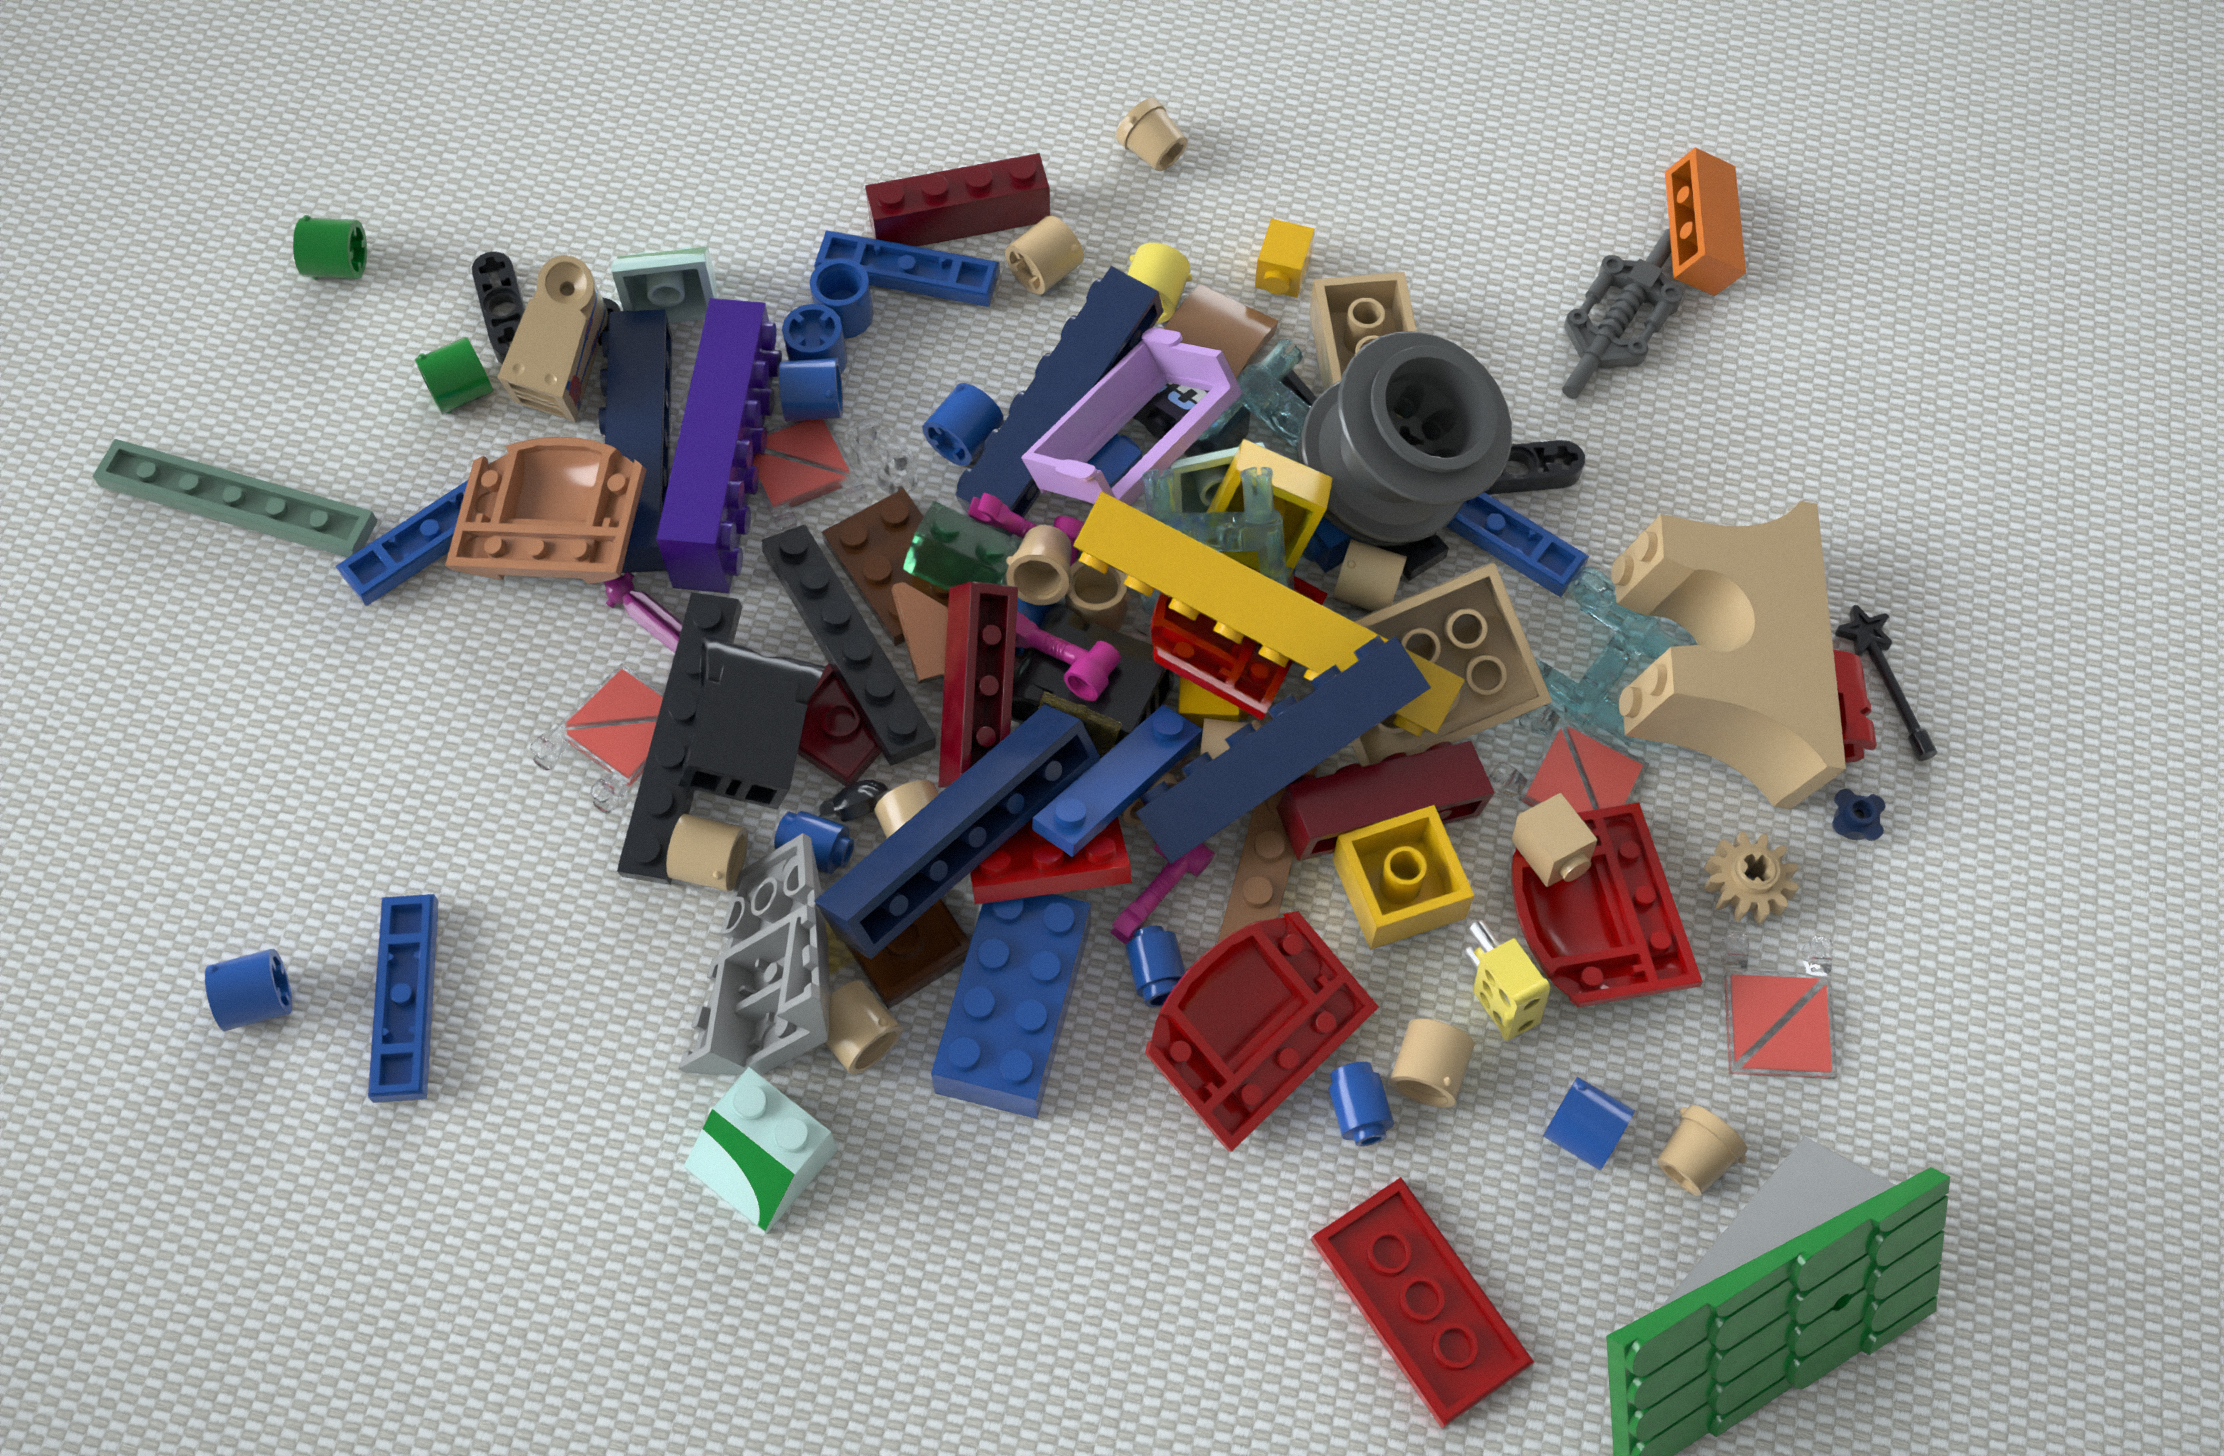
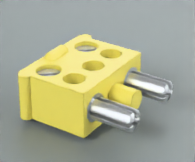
M1480 920L1477 922L1478 924L1474 923L1469 929L1477 943L1473 944V947L1469 946L1464 952L1477 972L1473 992L1501 1031L1504 1040L1509 1041L1541 1023L1551 988L1548 980L1542 977L1515 938L1500 944L1485 921Z

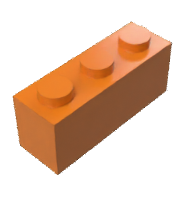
M1695 147L1665 171L1673 276L1678 281L1716 296L1746 274L1736 167Z

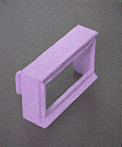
M1161 328L1146 330L1142 334V340L1021 457L1041 493L1046 494L1048 491L1095 504L1102 491L1131 506L1243 394L1223 352L1180 343L1183 337L1177 331ZM1167 383L1209 391L1112 489L1102 471L1097 470L1094 465L1087 464Z

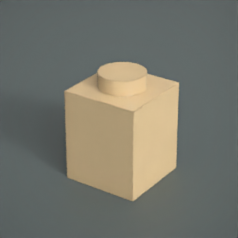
M1559 793L1518 814L1511 841L1544 885L1549 887L1562 879L1566 882L1573 881L1589 869L1597 838L1562 793Z

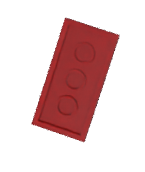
M1402 1177L1312 1236L1311 1242L1441 1429L1534 1364L1531 1356Z

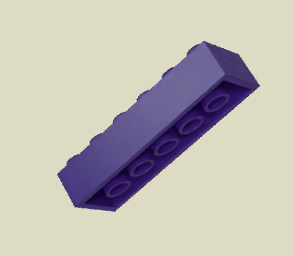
M709 298L656 538L672 588L730 593L733 576H739L741 573L743 552L742 548L739 547L741 535H748L751 524V510L747 506L749 494L755 495L759 484V469L757 466H753L755 455H764L766 450L767 430L763 425L765 416H772L775 394L771 385L773 378H779V365L782 362L781 350H775L776 324L769 322L766 303Z

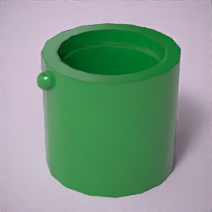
M304 215L303 218H300L296 223L293 235V254L299 274L303 277H312L315 280L319 277L361 278L367 263V240L362 223L354 219L311 218L309 215Z
M463 337L427 354L420 353L418 358L414 359L442 415L445 413L450 414L452 410L494 392L488 376L467 337Z

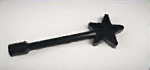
M1854 605L1850 610L1851 622L1839 625L1835 635L1852 640L1854 642L1855 655L1861 657L1865 650H1868L1909 732L1908 741L1918 760L1924 761L1934 757L1937 754V750L1927 730L1921 729L1882 650H1889L1892 645V640L1881 630L1887 622L1889 615L1884 613L1869 617L1858 605Z

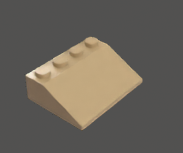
M1495 563L1481 566L1353 620V622L1388 640L1396 636L1405 649L1465 679L1437 734L1430 733L1424 729L1419 738L1394 725L1393 722L1397 715L1393 713L1350 742L1362 767L1380 763L1384 758L1395 753L1405 752L1409 756L1425 752L1431 746L1441 742L1455 743L1553 702Z

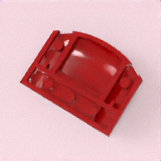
M1249 567L1320 605H1323L1328 593L1293 574L1290 575L1287 582H1284ZM1160 593L1151 622L1154 661L1263 720L1293 661L1289 659L1284 668L1258 654L1262 647L1261 644L1245 636L1241 643L1238 644L1213 631L1217 624L1215 620L1199 613L1194 621L1170 609L1168 606L1172 598Z
M1639 802L1577 813L1597 838V842L1590 861L1591 866L1583 875L1573 881L1566 882L1562 879L1546 887L1516 848L1511 863V888L1517 918L1524 938L1547 977L1569 997L1568 1000L1576 1007L1580 1008L1701 987L1703 981Z
M1299 911L1284 913V918L1259 920L1246 925L1225 937L1203 954L1186 971L1167 997L1156 1019L1151 1041L1147 1043L1145 1055L1228 1152H1232L1379 1008Z

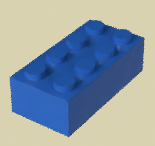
M1048 894L982 904L931 1072L935 1094L1038 1119L1091 929V903Z

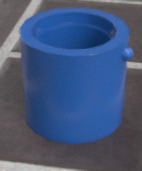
M845 258L827 260L818 265L813 271L809 282L813 304L825 305L836 312L841 320L844 339L856 337L865 332L871 325L874 315L867 271L861 264Z
M807 304L791 311L784 319L782 326L788 361L838 358L842 374L847 364V353L841 320L836 312L820 304Z
M838 358L780 362L779 389L785 422L843 417V390Z
M960 383L928 418L922 429L928 443L942 457L954 464L967 466L981 451L989 434L994 429H999L1003 425L1004 416L999 406L984 391L974 385Z
M268 949L208 965L205 969V988L209 1006L217 1025L222 1031L291 1014V986L284 963L275 949Z
M1577 1076L1544 1132L1543 1137L1601 1171L1623 1135L1635 1110Z

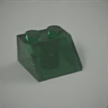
M933 501L915 531L902 569L947 591L951 587L968 582L1004 585L1007 580L1006 573L1009 566L1006 559L1018 551L1022 541L992 526L979 522L946 504Z

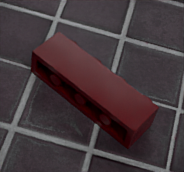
M1040 153L865 185L869 219L874 239L919 247L1034 225L1046 216H1050V187Z
M968 582L949 588L939 788H947L1011 732L1018 587Z
M1446 741L1435 744L1422 753L1407 756L1405 752H1399L1384 758L1380 763L1364 767L1359 763L1349 764L1340 768L1334 774L1316 778L1313 774L1301 776L1288 784L1276 809L1298 861L1334 853L1338 835L1435 805L1443 825L1480 816L1495 792L1472 741L1455 745Z

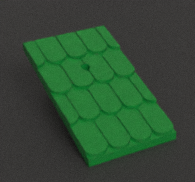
M1804 1136L1659 1309L1606 1336L1613 1456H1674L1708 1433L1718 1437L1792 1387L1797 1389L1808 1387L1861 1351L1871 1355L1936 1312L1938 1297L1935 1295L1938 1294L1941 1270L1939 1262L1942 1260L1945 1232L1942 1229L1945 1228L1948 1204V1196L1946 1194L1949 1193L1950 1176L1930 1167L1895 1185Z

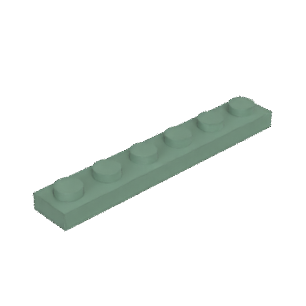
M114 439L92 476L99 487L348 558L364 548L378 522L373 511L118 439Z

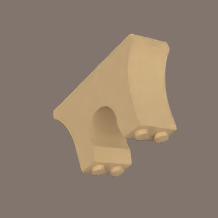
M1799 501L1784 516L1767 523L1750 526L1716 525L1660 514L1614 560L1611 569V580L1616 587V603L1645 617L1659 616L1678 623L1693 636L1698 645L1670 647L1633 682L1624 688L1619 700V711L1624 716L1625 736L1682 746L1709 755L1748 778L1766 796L1773 807L1792 809L1846 770L1818 505Z

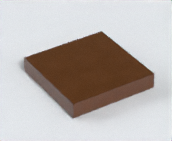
M940 898L872 959H869L847 944L845 946L889 1010L965 963L971 942Z

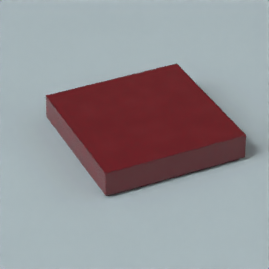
M828 663L807 703L797 754L846 787L859 780L881 754V750Z

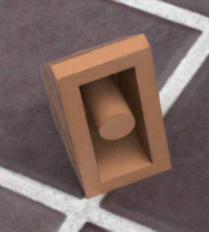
M904 582L894 584L891 591L917 684L943 678L945 674L948 608Z

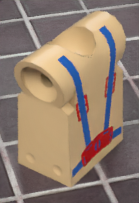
M557 256L551 258L543 265L538 274L537 291L534 298L529 299L499 372L498 379L514 403L576 422L598 352L600 333L607 325L608 312L590 269L583 261L574 256Z

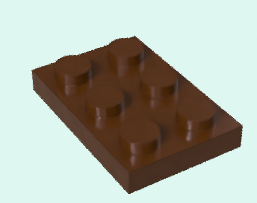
M904 488L822 531L824 543L895 647L905 642L891 591L894 584L904 582L948 608L949 588L970 582Z

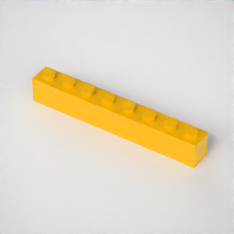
M1102 491L1073 545L1076 549L1082 551L1078 561L1103 574H1106L1109 566L1126 574L1127 577L1123 584L1149 598L1154 589L1172 598L1168 606L1170 609L1194 621L1199 613L1215 620L1217 624L1213 631L1238 644L1241 643L1244 636L1261 644L1262 647L1258 654L1284 668L1289 659L1307 668L1303 677L1309 681H1312L1335 664L1343 672L1359 661L1353 652L1378 636V634ZM1380 636L1384 643L1389 641L1388 639ZM1405 649L1431 688L1396 711L1394 714L1397 716L1393 724L1419 738L1424 729L1430 733L1437 734L1465 679Z

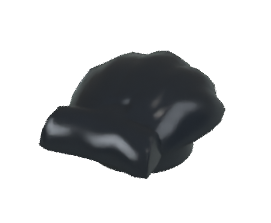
M873 779L850 784L832 798H827L822 802L818 810L819 817L837 810L842 822L861 817L875 811L874 808L878 802L876 796L889 789L884 783Z

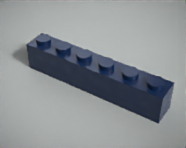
M1113 266L1109 268L1103 278H1098L1093 282L1087 293L1085 305L1077 316L1073 315L1067 320L1061 332V340L1052 353H1046L1041 358L1035 370V378L1026 391L1022 390L1015 396L1009 408V416L1000 429L996 428L989 434L983 446V454L975 466L968 467L961 475L955 496L965 512L968 513L973 496L981 499L983 493H988L1000 499L1003 504L1009 507L1010 511L1023 518L1026 516L1041 494V491L1021 457L1142 340V334L1146 330L1154 327L1164 312L1157 290ZM991 526L992 528L1008 536L1009 538H1011V536L1013 535V533H1010L1001 527Z
M665 309L610 312L609 331H602L601 335L602 352L604 358L608 359V368L600 370L601 392L603 397H606V407H600L598 412L600 433L602 436L605 435V444L617 448L630 461L634 463L636 460L647 469L621 573H626V571L630 573L667 571L656 540L670 473L673 336Z
M1379 635L1353 652L1359 660L1343 672L1335 664L1310 681L1316 690L1298 701L1292 693L1267 710L1273 718L1271 721L1255 730L1251 723H1248L1227 737L1225 741L1230 748L1221 755L1212 759L1208 751L1182 768L1187 778L1172 788H1169L1164 780L1140 796L1139 799L1144 807L1136 811V814L1169 863L1172 864L1431 688L1398 638L1395 636L1384 643Z
M1043 705L820 895L814 902L837 939L872 959L1101 759L1081 719Z

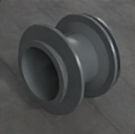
M1417 331L1394 332L1380 336L1364 345L1350 360L1342 375V379L1326 388L1313 402L1305 417L1298 441V463L1333 477L1327 509L1323 516L1336 528L1368 544L1387 547L1402 546L1433 536L1445 528L1459 513L1465 501L1474 499L1494 484L1501 476L1509 460L1512 446V421L1507 402L1499 385L1488 370L1472 354L1457 344L1433 334Z

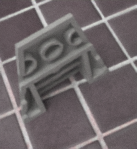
M802 833L739 872L720 935L728 938L724 952L714 957L711 961L706 978L715 981L707 1007H697L691 1027L700 1032L694 1051L683 1052L679 1070L685 1073L742 1075L750 1067L757 1074L763 1075L828 1041L830 1010L828 939L825 918L814 902L822 895L811 837Z

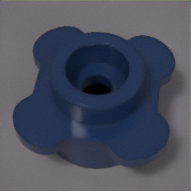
M1850 789L1838 791L1834 797V802L1838 809L1832 821L1833 829L1838 834L1851 840L1866 838L1869 841H1875L1879 839L1884 832L1880 824V814L1886 807L1884 800L1876 794L1866 797L1856 795ZM1854 812H1861L1863 814V818L1857 817L1854 814Z

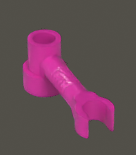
M983 493L981 499L973 496L967 513L971 518L993 527H1001L1021 537V539H1024L1026 533L1031 528L1037 526L1010 511L1009 507L1003 504L1000 499L988 493ZM1058 516L1054 520L1053 527L1063 531L1071 542V567L1075 563L1080 551L1073 545L1084 522L1072 517Z
M1017 612L1015 647H1023L1025 649L1032 647L1072 665L1064 675L1067 687L1084 700H1097L1109 683L1108 676L1121 661L1119 652L1112 645L1104 641H1097L1092 649L1088 651L1039 629L1034 622Z
M1156 843L1153 850L1167 860ZM1201 843L1172 864L1168 861L1161 870V873L1155 877V880H1152L1145 891L1117 917L1112 924L1114 928L1110 933L1126 945L1133 939V934L1143 926L1150 914L1162 902L1165 895H1168L1186 872L1189 871L1198 877L1210 864L1215 853Z

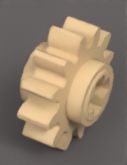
M1744 831L1738 834L1733 845L1727 840L1722 839L1714 851L1716 856H1710L1704 866V870L1712 875L1705 884L1704 890L1708 892L1719 891L1721 896L1715 908L1721 910L1729 904L1734 906V919L1737 922L1743 919L1747 911L1753 913V918L1758 924H1762L1770 911L1775 915H1782L1789 905L1787 900L1792 899L1799 889L1795 882L1790 881L1798 870V865L1794 863L1783 864L1781 861L1787 851V847L1783 845L1771 851L1767 848L1768 836L1764 833L1755 844H1750L1749 837ZM1751 874L1755 878V880L1753 881L1749 879L1747 876Z

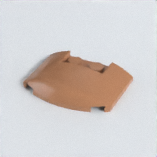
M546 437L521 441L507 445L508 454L490 464L484 456L473 461L445 566L451 570L504 580V576L507 575L583 579L587 584L613 580L621 576L647 470L638 461L635 460L633 463L623 456L617 448L610 445L573 437Z

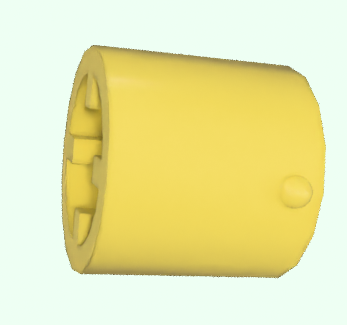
M1145 243L1138 247L1135 255H1130L1129 261L1131 265L1127 274L1159 292L1164 312L1156 323H1164L1170 320L1175 313L1186 282L1192 280L1190 263L1181 252L1171 246L1161 243Z

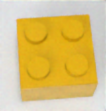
M1243 439L1206 512L1199 542L1235 561L1287 582L1327 509L1333 477Z
M1435 805L1338 835L1332 860L1370 950L1466 919L1474 899V893Z

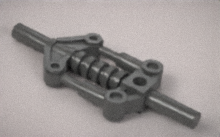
M1670 229L1664 231L1645 261L1640 258L1638 261L1622 260L1616 255H1608L1603 258L1598 276L1585 294L1586 300L1580 309H1573L1567 314L1564 328L1581 358L1562 387V392L1567 397L1576 399L1597 367L1608 368L1643 363L1649 350L1648 341L1654 333L1659 332L1668 316L1677 312L1683 296V290L1680 286L1671 283L1662 273L1663 269H1661L1672 253ZM1610 286L1621 288L1622 291L1609 309V312L1605 315L1598 328L1595 327L1588 316L1594 304L1600 303ZM1647 301L1654 305V309L1644 323L1645 329L1640 337L1621 340L1623 332L1632 321L1643 303L1646 304Z

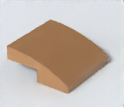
M1199 284L1182 302L1164 329L1180 332L1183 337L1180 343L1222 351L1239 383L1240 374L1252 368L1255 355L1274 336L1278 320Z

